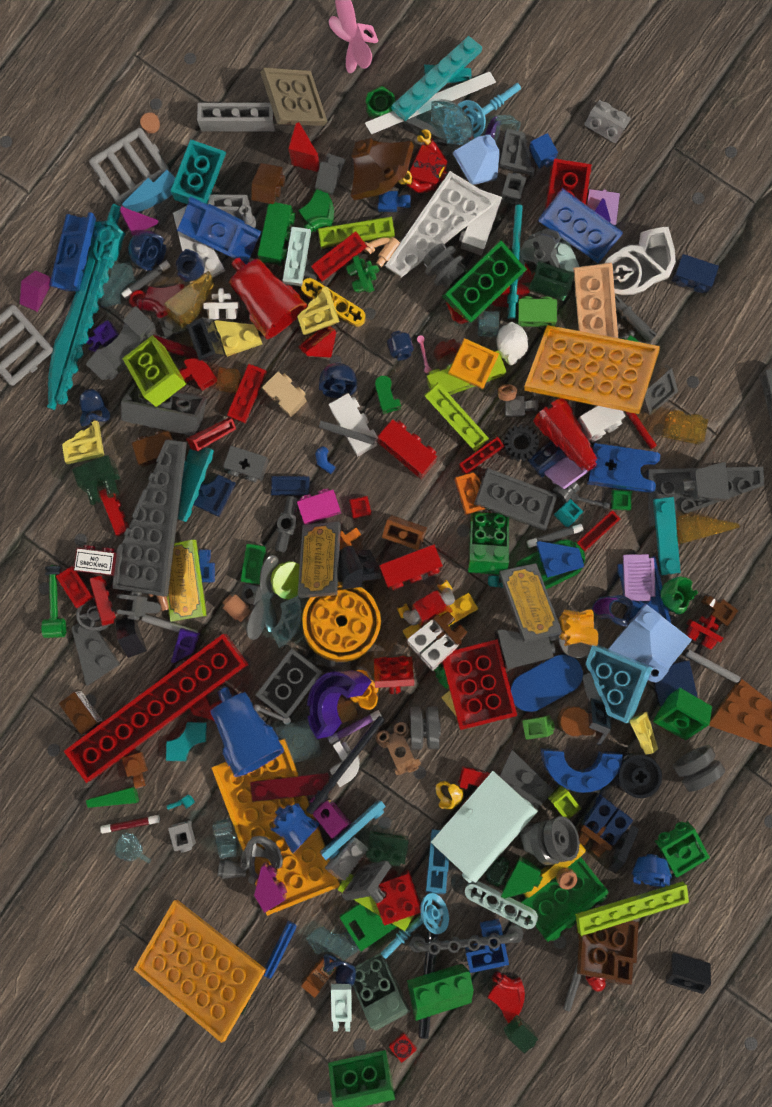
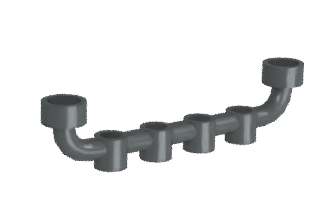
M511 925L508 928L507 935L499 936L497 933H492L489 937L480 938L477 935H472L469 939L453 937L450 941L433 939L430 943H426V939L422 935L416 934L410 940V948L417 953L429 951L433 955L445 949L456 953L460 948L469 947L472 951H476L480 946L486 945L496 949L500 944L520 942L523 938V929L519 925ZM491 939H496L498 942L493 943ZM471 941H476L478 944L473 945ZM451 943H456L458 946L453 947ZM432 945H437L438 949H434Z

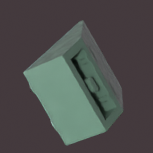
M381 953L355 966L356 978L353 987L371 1029L377 1031L411 1012L402 990Z

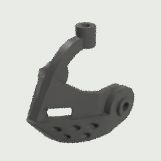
M252 837L242 852L240 865L243 870L249 868L250 877L248 881L251 884H255L259 877L255 873V857L267 858L275 869L282 867L283 858L281 851L276 843L267 837ZM257 843L261 844L263 847H265V849H262L261 847H259V846L256 845V844H257Z

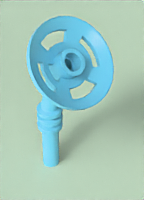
M516 83L501 95L498 94L497 98L491 99L490 103L483 108L471 100L460 102L453 112V125L456 132L467 140H473L480 136L485 129V115L492 110H497V107L504 105V101L521 90L519 83ZM467 105L468 108L464 109L462 114H460L461 109ZM459 121H463L464 125L468 128L467 132L463 130ZM481 125L479 131H478L477 133L473 134V131L476 130V129H478L479 126Z
M430 893L423 897L420 906L421 915L408 925L406 931L400 930L399 934H396V938L381 952L385 959L401 943H405V940H408V936L410 937L411 933L423 923L433 934H441L447 929L449 913L445 902L439 895ZM432 900L438 904L440 909L432 905Z

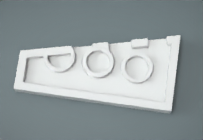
M187 206L173 213L177 229ZM178 231L182 251L190 249L197 252L203 258L205 264L203 275L198 280L190 282L192 288L225 272L213 248Z

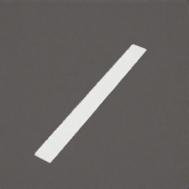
M487 72L438 92L410 118L492 85L496 81L492 74ZM392 111L365 122L370 133L373 134L404 120Z

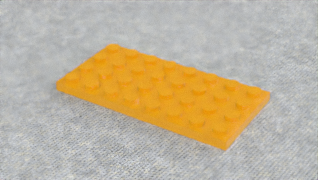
M285 738L279 740L284 748V752L280 756L246 775L234 777L230 766L226 762L212 767L242 850L244 851L252 837L264 836L275 842L281 851L283 863L280 869H275L277 872L276 878L279 883L282 882L285 885L287 896L283 902L266 912L267 916L338 888L340 885L339 879L335 878L325 869L331 859L325 860L320 854V851L326 845L319 826L293 854L285 839L271 830V828L276 827L274 825V819L277 817L275 812L280 807L284 809L287 805H294L295 803L300 805L308 817L316 821L314 815L306 811L310 805L307 796L252 802L251 781L299 776ZM259 843L256 844V845H258L259 847H261L262 849H265V847H263L261 844H259ZM255 857V873L258 876L263 863L267 861L271 865L270 861L265 857Z

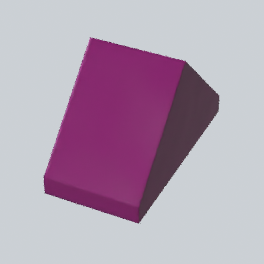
M122 206L120 207L119 211L132 236L158 223V220Z
M35 270L21 281L19 304L38 312L50 288L51 277Z

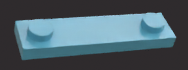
M377 800L323 848L320 854L324 859H333L340 852L338 849L371 819L379 818L384 813L383 809L386 807L383 802Z

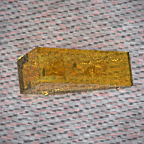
M207 271L164 303L167 314L181 328L192 323L197 318L204 305L203 303H205L214 285L211 273Z
M689 514L679 516L678 521H676L679 544L740 527L738 523L701 516L690 517Z

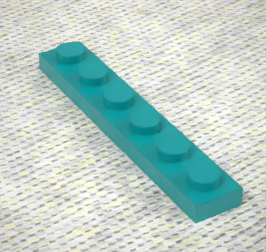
M470 36L465 38L392 104V111L406 121L482 52V46Z

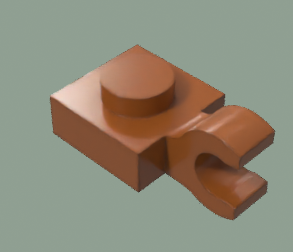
M143 752L122 758L127 777L133 775L135 789L146 786L142 772L148 770Z

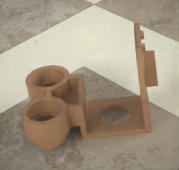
M404 722L397 723L394 726L393 734L385 730L380 731L376 735V741L380 747L388 748L397 767L394 770L396 775H401L407 771L408 773L416 771L421 762L419 759H414L407 744L406 738L410 734L408 725ZM404 727V731L398 732V728ZM382 735L387 736L384 741L380 740ZM404 747L406 749L405 756L397 757L395 755L396 748Z

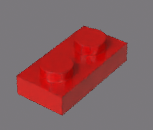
M71 566L57 575L56 578L74 606L79 608L94 597L78 572L73 571L74 567Z

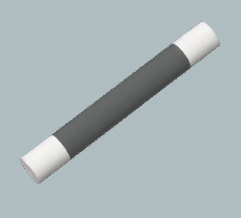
M165 260L121 294L127 299L134 291L145 286L171 267V265Z
M578 524L526 541L527 546L531 548L537 546L536 542L538 541L550 542L583 531V526Z

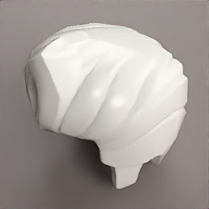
M509 322L499 329L496 340L497 350H499L501 358H504L507 364L514 365L527 352L528 338L526 332L521 326L513 322Z

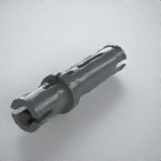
M617 295L615 296L616 312L620 315L619 317L627 321L649 343L657 333L631 310V306L628 307Z

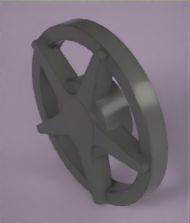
M92 598L77 609L76 617L82 628L96 632L107 628L110 624L94 627L96 622L100 621L97 607L91 604V602L95 601ZM88 604L87 614L80 615L81 609ZM80 619H89L91 627L83 624Z

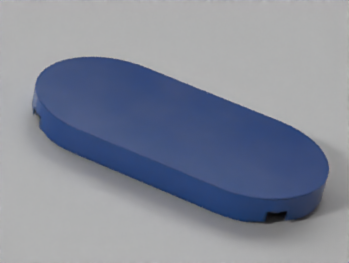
M556 655L554 658H550L517 676L511 685L515 706L527 712L537 711L579 687L583 679V670L580 663L569 655Z

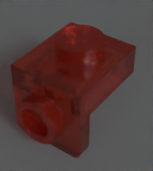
M454 338L448 342H440L435 346L436 349H434L435 358L438 361L453 351L457 355L461 343L456 342Z

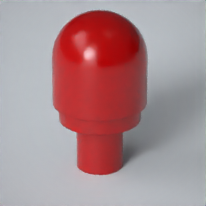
M586 976L588 984L594 991L599 992L605 988V980Z

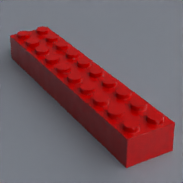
M222 634L64 750V753L84 781L88 783L249 664L229 636Z

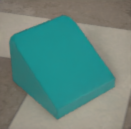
M570 499L554 516L568 528L584 511Z

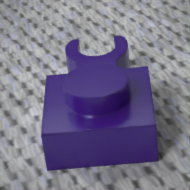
M106 320L93 330L95 336L89 337L86 343L90 345L93 342L89 349L96 351L100 345L107 347L119 334L112 322Z

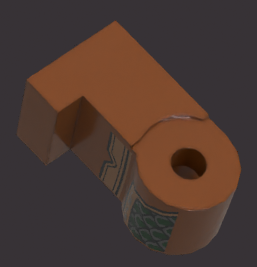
M324 955L306 975L301 985L314 998L336 969L335 967L329 972L324 970Z

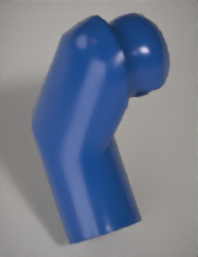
M321 446L315 453L317 465L329 474H332L336 466L327 461L329 451L325 446Z

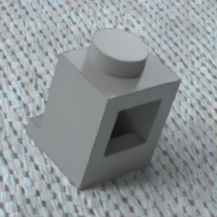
M191 820L173 824L168 828L174 851L187 852L192 850V846L196 844ZM185 833L187 839H182L181 834Z

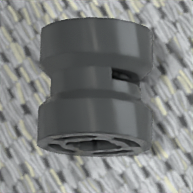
M574 482L565 489L557 485L553 491L561 500L568 502L571 499V495L577 493L580 487Z

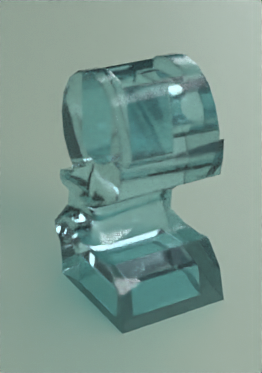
M231 818L215 821L212 828L213 834L216 837L220 859L237 856L236 838L231 834L233 828Z

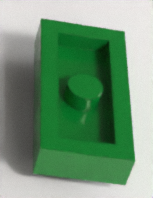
M246 545L240 582L260 585V572L266 553L265 546Z

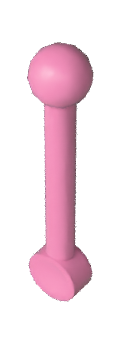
M418 336L417 342L420 344L425 365L424 372L429 374L431 368L428 365L423 344L424 337Z

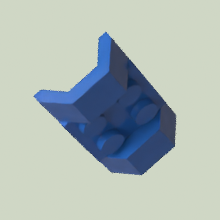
M191 196L177 231L234 259L241 258L245 264L248 263L261 234V231L245 224V221Z
M88 212V216L82 218L66 214L49 286L65 291L80 290L83 278L82 270H84L87 262L88 250L91 245V237L96 222L93 213Z

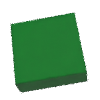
M612 490L611 510L631 511L632 491Z

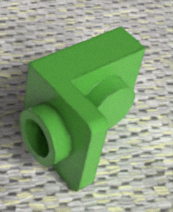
M550 715L522 720L526 740L548 737L553 734L555 729L554 721Z

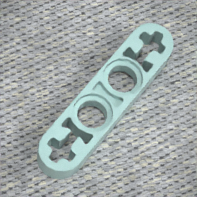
M472 881L467 884L465 895L469 900L523 928L531 929L536 925L538 916L532 908L510 897L502 898L501 892L479 881L476 883ZM474 887L477 888V892L475 894L472 893V889ZM483 891H484V892H486V893H485V895H484V897H483V899H482L481 896H482V893H483ZM491 895L496 897L497 903L490 904L487 897ZM512 905L515 908V912L508 913L505 910V906ZM519 910H521L520 916L517 917ZM528 915L531 916L529 922L525 920Z

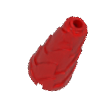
M563 398L557 399L551 403L552 407L549 409L545 407L536 415L533 420L534 424L545 436H548L556 447H560L570 460L574 461L582 470L590 471L597 465V457L590 446L591 443L582 432V427L575 418L568 402Z

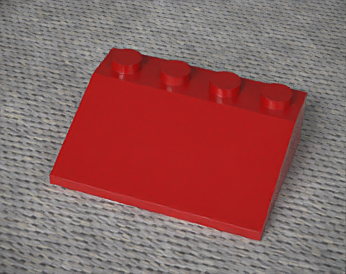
M498 639L456 649L443 660L460 730L517 716Z

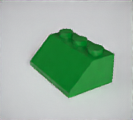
M463 964L407 980L416 1021L472 1002L474 990L470 971Z
M386 1050L328 1063L334 1107H364L395 1100Z

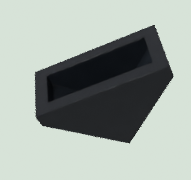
M125 618L116 622L117 640L128 658L147 651L136 620Z

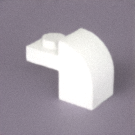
M341 740L333 744L342 761L330 768L332 775L351 752L346 742L342 743ZM359 755L337 782L339 787L348 783L356 776L360 765Z

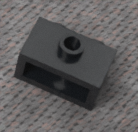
M202 317L186 325L199 361L211 362L225 355L220 342L221 335L216 330L212 319Z

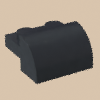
M353 545L339 551L338 580L342 589L358 588L362 586V581L381 579V571L370 549L355 551Z

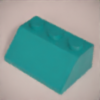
M190 139L171 188L174 200L188 205L191 196L207 204L226 151Z

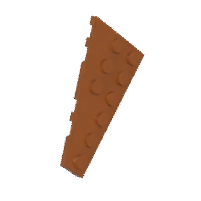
M740 679L710 718L709 726L772 748V701L743 679Z

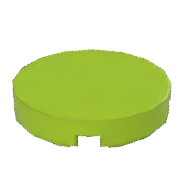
M288 561L279 564L273 570L271 575L272 590L279 597L287 600L298 597L299 563Z

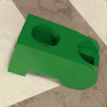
M385 375L378 377L375 387L382 413L387 414L401 410L400 400H394L390 378Z

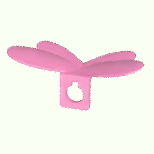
M335 0L338 17H330L329 26L337 36L349 42L346 54V69L348 73H353L357 64L361 68L366 69L372 61V53L365 42H378L374 28L371 25L356 24L351 0ZM365 29L371 33L372 38L364 34Z

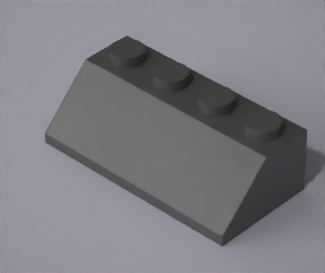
M133 382L121 401L122 421L132 424L145 425L190 436L198 433L201 427L207 397L177 391L158 407H155L143 397L136 382Z

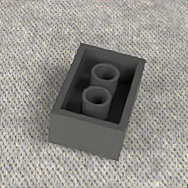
M291 648L256 696L285 719H288L324 671L296 649Z

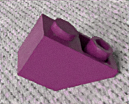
M267 861L261 867L254 894L264 913L283 902L287 896L285 885L282 882L279 883L276 878L277 872L275 868L269 865Z

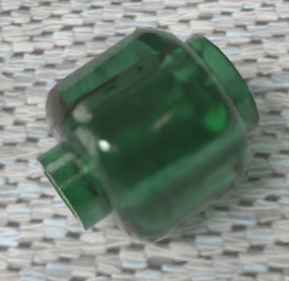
M500 855L484 873L485 879L497 887L505 885L513 872V868L509 865L510 861Z

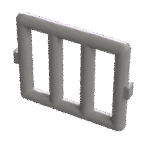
M142 128L135 129L89 160L90 165L100 178L99 182L103 188L108 190L118 205H121L145 180L135 185L114 153L124 148L145 180L149 178L152 182H155L166 170L170 172V169L159 154V149L155 144L151 143ZM138 137L160 168V170L152 175L130 145V142ZM107 157L129 188L122 195H119L99 165Z
M11 305L0 314V325L11 315H14L20 321L0 338V349L24 328L32 336L0 362V374L11 386L19 382L29 372L33 373L38 369L37 365L53 352L50 344L15 305ZM38 342L44 350L12 376L6 368Z

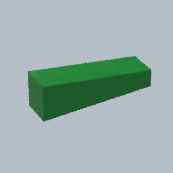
M133 786L86 800L87 808L138 803L139 797L137 789Z

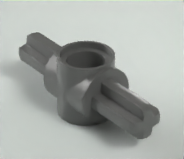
M293 496L287 497L284 513H280V517L277 520L276 532H279L275 550L280 552H286L289 537L293 535L296 528L297 516H295L298 498ZM286 519L291 520V527L283 529L282 522Z

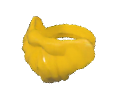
M441 781L436 785V794L440 799L439 808L452 810L461 804L464 799V793L457 785L450 784L447 781ZM442 785L448 786L452 801L443 795L441 791Z

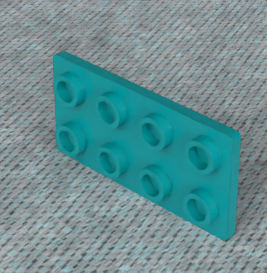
M204 447L199 451L192 450L191 448L184 461L178 520L187 522L192 513L194 501L199 495V488L205 479L208 465L212 461L213 449Z

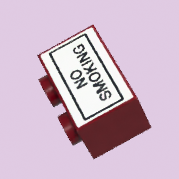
M84 545L83 548H77L73 571L114 576L117 553L112 548L103 547L102 551L95 550V546Z

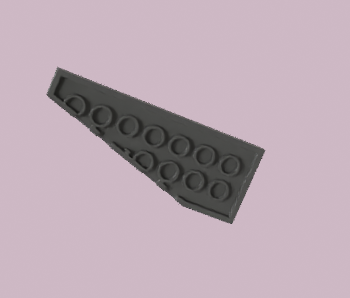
M165 440L157 458L158 463L155 470L148 479L150 480L148 486L143 490L132 515L133 520L130 527L126 529L124 533L126 536L117 549L113 579L114 589L163 597L168 596L186 442Z

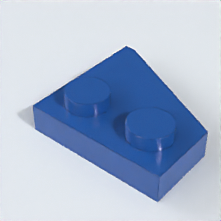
M541 541L536 542L546 578L584 567L579 548Z

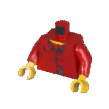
M426 129L422 130L425 138L422 135L417 137V140L421 143L425 142V145L421 146L410 171H407L405 179L399 180L400 184L407 183V186L417 193L436 191L440 182L442 183L448 175V172H446L448 161L437 144L430 139L431 133Z

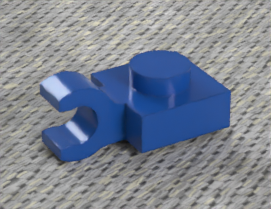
M388 191L379 195V212H397V207L410 208L411 206L410 195L398 197V191Z
M199 550L202 582H215V563H209L211 550Z

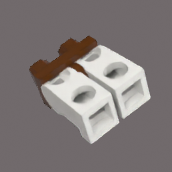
M448 611L440 617L436 615L407 639V644L418 656L421 655V659L432 671L461 645V640L467 634V631L461 625L453 631L449 628V625L455 619Z

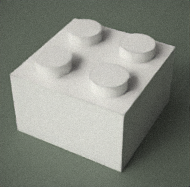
M597 406L580 416L577 421L581 425V430L588 441L591 440L593 443L606 434L605 431L610 433L617 429L618 426L623 424L621 420L626 416L621 410Z

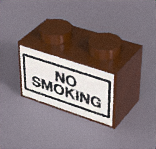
M81 690L73 692L58 703L81 735L90 732L103 722Z

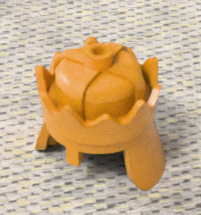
M564 610L561 613L558 622L562 633L559 635V638L565 640L564 646L577 643L598 646V632L594 629L593 610L582 612Z

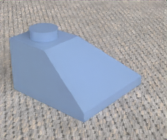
M491 135L478 136L453 152L470 184L474 185L497 179L499 149Z

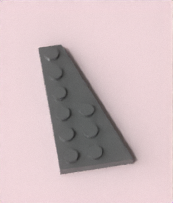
M511 749L499 777L521 797L528 800L538 809L554 790Z

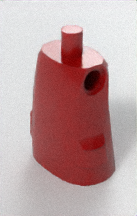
M236 258L231 265L237 272L231 277L229 283L249 311L251 323L254 324L256 329L266 339L273 338L286 329L307 308V304L300 298V295L291 286L284 284L273 275L260 259H254L248 264H245L241 258Z

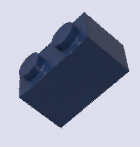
M682 254L677 262L671 281L676 282L678 286H688L694 288L696 292L707 293L713 286L719 266Z

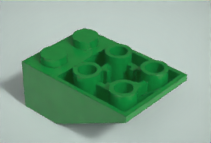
M471 513L468 572L499 574L500 571L507 570L509 564V517L495 513Z

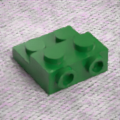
M688 821L677 823L674 830L669 833H661L658 839L655 840L662 856L667 860L676 878L710 858L695 828Z

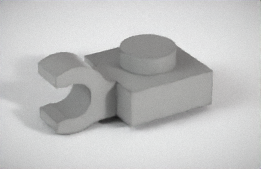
M517 396L514 400L505 401V417L525 416V411L538 410V400L524 402V396Z

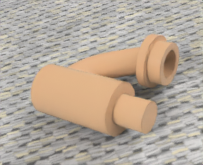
M383 237L369 243L365 242L368 247L363 251L371 255V253L375 252V247L384 245V248L378 254L379 259L376 262L382 268L389 261L400 245V242L394 237Z

